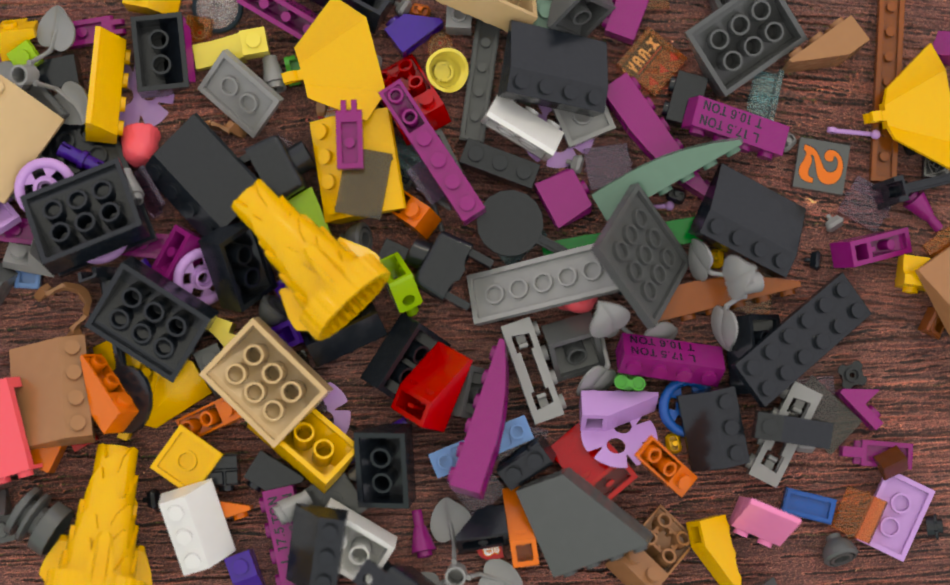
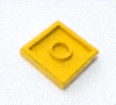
M180 424L150 468L176 487L181 488L206 480L224 454Z

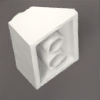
M497 94L480 123L546 162L556 152L564 135V132L559 130L561 128L560 125L549 119L544 121L538 117L539 113L528 106L523 108L516 104L517 100L499 97Z
M212 478L161 494L159 507L184 576L209 569L236 551Z
M330 498L325 507L348 510L340 574L353 581L366 559L372 560L383 568L396 547L397 536ZM368 574L365 578L367 584H370L372 582V576L370 574Z

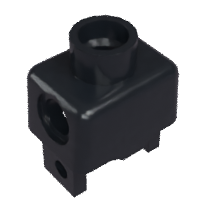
M277 135L270 136L245 148L246 154L239 157L247 168L253 165L260 177L259 179L278 197L283 195L287 201L309 188L303 174L316 167L310 152L302 140L287 147L286 143Z
M441 231L433 243L418 236L405 259V263L418 270L414 276L418 289L442 304L447 301L459 309L468 312L471 304L450 293L455 282L459 281L462 277L468 258L489 270L493 267L494 260L474 250V244L448 232Z
M366 559L353 580L357 585H436L414 567L393 565L388 560L383 568H381L372 560ZM368 574L372 576L370 584H367L365 581Z

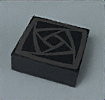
M922 156L921 178H931L949 173V169Z

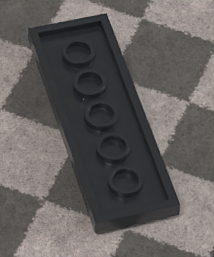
M839 273L736 360L731 367L760 408L766 407L872 313L843 273Z

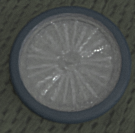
M193 0L192 12L201 28L207 32L210 29V33L222 34L237 26L242 18L244 6L237 3V0Z

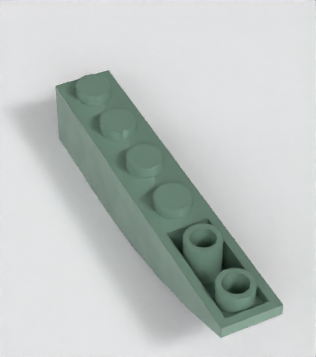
M742 137L715 140L662 155L632 169L601 187L592 194V197L606 221H608L630 185L639 183L648 198L656 193L662 196L673 189L671 184L678 180L681 183H685L695 177L694 171L701 167L705 171L718 163L716 159L725 154L728 158L741 150L739 146L744 141Z

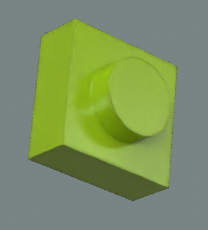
M25 40L6 55L13 65L26 64L27 60L33 59L40 54L30 40ZM41 59L40 61L36 62L34 66L38 67L40 64L44 62V60Z

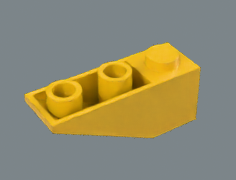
M726 514L708 516L686 522L691 548L719 585H741L742 578L738 572L735 559L736 552L732 545L730 525L726 519Z

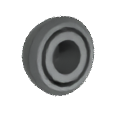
M365 222L351 225L345 233L340 235L344 239L367 247L370 250L372 249V232Z
M264 295L262 297L258 312L260 318L266 324L274 327L289 320L282 300L273 295Z
M832 533L825 538L827 543L823 548L822 559L827 566H841L854 560L859 551L852 541L841 537L840 533Z

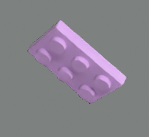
M897 474L887 480H884L882 477L854 539L904 562L936 491L901 474Z

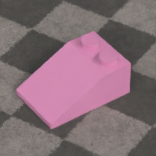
M739 496L728 523L734 527L733 533L745 538L748 537V534L758 537L757 543L771 548L773 544L781 546L800 525L802 519L753 498Z

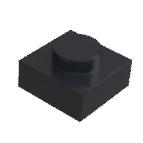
M386 238L378 256L381 260L398 252L405 261L410 249Z

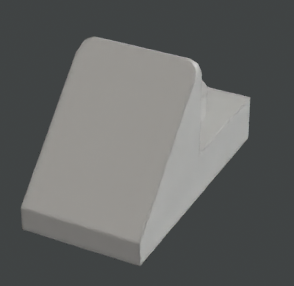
M34 238L31 246L9 242L2 261L3 268L54 278L55 275H52L42 265Z

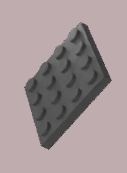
M635 183L629 186L590 250L636 312L637 316L646 328L649 329L656 327L686 273L689 264L687 253L639 183Z

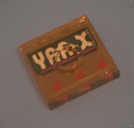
M648 26L616 64V67L624 73L627 72L630 77L634 76L640 86L655 98L668 83L671 76H674L684 64L687 57Z

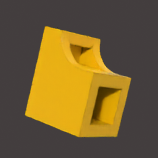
M28 18L1 22V61H10L6 55L25 40L36 38L39 25L38 20L28 21Z
M907 254L899 256L895 287L902 288V292L908 294H918V290L925 291L915 270L929 261L930 258Z

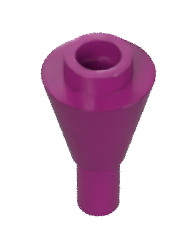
M924 191L910 193V200L905 201L903 207L923 221H926L935 232L939 231L943 225L934 215Z
M422 509L411 511L414 522L411 554L417 555V559L433 556L432 552L437 550L427 527L424 525Z

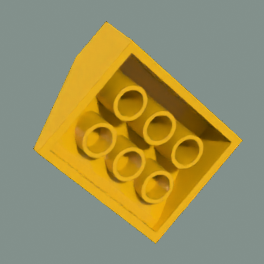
M387 107L375 109L368 121L363 120L364 170L338 171L336 116L309 122L325 223L344 224L406 208L392 115Z

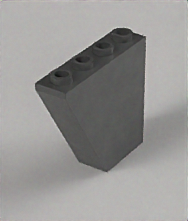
M570 467L524 483L516 490L553 578L563 575L564 578L572 576L578 572L577 569L586 567L587 570L593 569L606 559H609L610 562L616 561L624 557V553L632 550L634 553L642 552L648 548L649 543L654 537L649 529Z

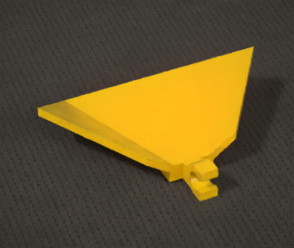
M329 0L294 47L300 69L281 73L283 83L290 85L304 81L308 99L336 110H341V100H346L347 110H351V100L356 99L357 110L362 109L363 120L368 121L382 100L378 92L385 88L368 21L364 15L343 1Z
M929 43L885 88L882 104H879L880 110L863 114L864 125L882 122L883 130L887 129L894 141L950 170V90L946 69L932 43Z
M105 341L93 347L94 354H102L112 371L115 370L116 365L112 344ZM125 353L127 366H134L141 370L149 380L153 392V407L150 418L145 426L158 428L213 393L207 382L199 375L200 371L192 360H188L176 380L172 383ZM118 433L117 438L128 441L133 433Z

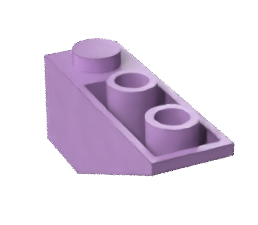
M581 390L579 401L580 431H607L656 411L659 392Z

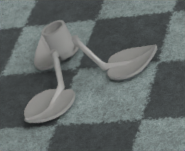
M56 5L45 13L37 28L38 43L41 46L49 47L48 50L33 59L27 60L26 64L13 65L11 61L1 62L0 75L20 88L24 85H33L57 92L54 97L70 114L65 119L64 124L82 126L86 121L88 95L84 88L73 81L65 82L61 89L57 86L40 82L38 80L40 72L34 66L36 62L50 55L54 49L60 52L66 51L75 41L76 31L72 20L61 6Z
M697 238L691 239L688 251V264L692 276L697 281L701 280V282L707 279L708 274L724 277L726 280L725 285L732 300L725 303L723 307L717 305L713 308L711 328L718 343L725 350L732 351L738 336V322L736 316L729 308L738 301L747 299V294L763 291V276L760 272H755L756 266L745 262L736 255L726 257L723 264V272L712 270L713 256L708 246Z
M598 301L596 311L592 315L593 319L590 323L589 331L593 337L600 338L605 365L604 367L601 365L594 366L583 376L576 390L577 396H580L581 390L606 391L614 383V377L617 374L614 369H609L611 364L604 337L612 338L616 336L619 329L625 333L633 334L625 327L631 316L627 308L611 302ZM669 322L657 323L656 327L647 329L643 336L674 340L678 333V327Z
M449 497L441 499L433 510L430 529L433 537L438 542L444 543L451 540V564L446 570L445 579L441 581L433 572L420 573L436 585H463L466 580H471L475 577H481L478 585H523L518 571L513 568L512 564L503 559L486 561L483 572L467 573L466 566L457 562L455 537L472 516L463 505Z

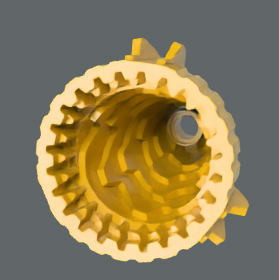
M261 179L256 180L231 205L236 215L260 240L258 243L265 250L264 254L269 262L280 272L279 278L287 287L281 288L279 294L291 324L297 331H308L318 341L331 337L358 316L380 293L390 278V271L380 262V257L375 252L342 237L336 240L323 226L319 228L307 215L300 214L283 195L278 197Z
M104 443L98 444L92 477L84 494V499L79 501L75 525L70 526L68 536L60 534L40 568L39 575L44 580L45 585H152V573L145 546L136 545L139 525H135L138 509L135 496L139 475H135L138 459L137 448Z

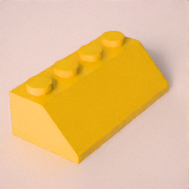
M95 26L85 121V141L117 144V137L123 136L124 121L119 120L120 112H125L126 97L122 96V88L128 87L129 73H124L125 64L130 65L131 50L126 49V39L101 26Z
M314 409L275 448L247 422L248 429L324 494L342 476L355 457L354 441L317 409Z

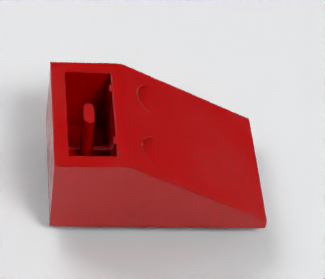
M412 54L381 70L385 88L401 79L434 131L451 122L443 101ZM381 100L383 106L387 107L383 100ZM392 116V121L407 146L410 145V142Z
M438 341L400 383L391 408L422 428L444 432L473 360Z
M580 422L551 445L556 454L555 461L562 469L570 467L610 500L639 477L629 465L627 468H615L594 459L602 447L589 452L585 449L581 439ZM608 442V450L612 453H618L616 449Z

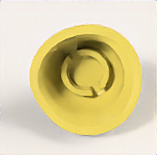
M442 48L434 52L428 58L425 67L426 76L431 85L445 93H453L461 89L466 83L469 72L465 56L453 48Z

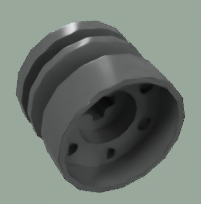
M35 486L16 504L6 522L4 532L9 536L16 533L15 540L18 542L30 534L27 548L43 557L51 550L60 534H64L74 516V510L61 501L48 508L52 495L48 493L43 495V490Z

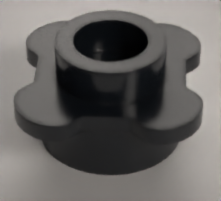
M854 361L851 365H840L837 372L840 374L844 389H851L854 385L862 386L866 383L867 378L862 373L863 365L861 362ZM850 373H854L853 378L850 377Z
M936 513L933 516L926 517L928 538L936 537V540H939V534H944L942 518L937 519Z

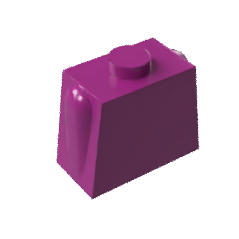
M564 169L534 184L533 188L557 232L592 212V203L587 196L590 194V191L584 180L579 181L573 169Z

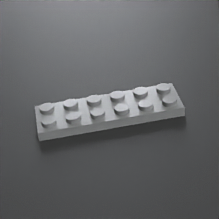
M593 244L466 275L473 323L476 326L621 291L590 250Z

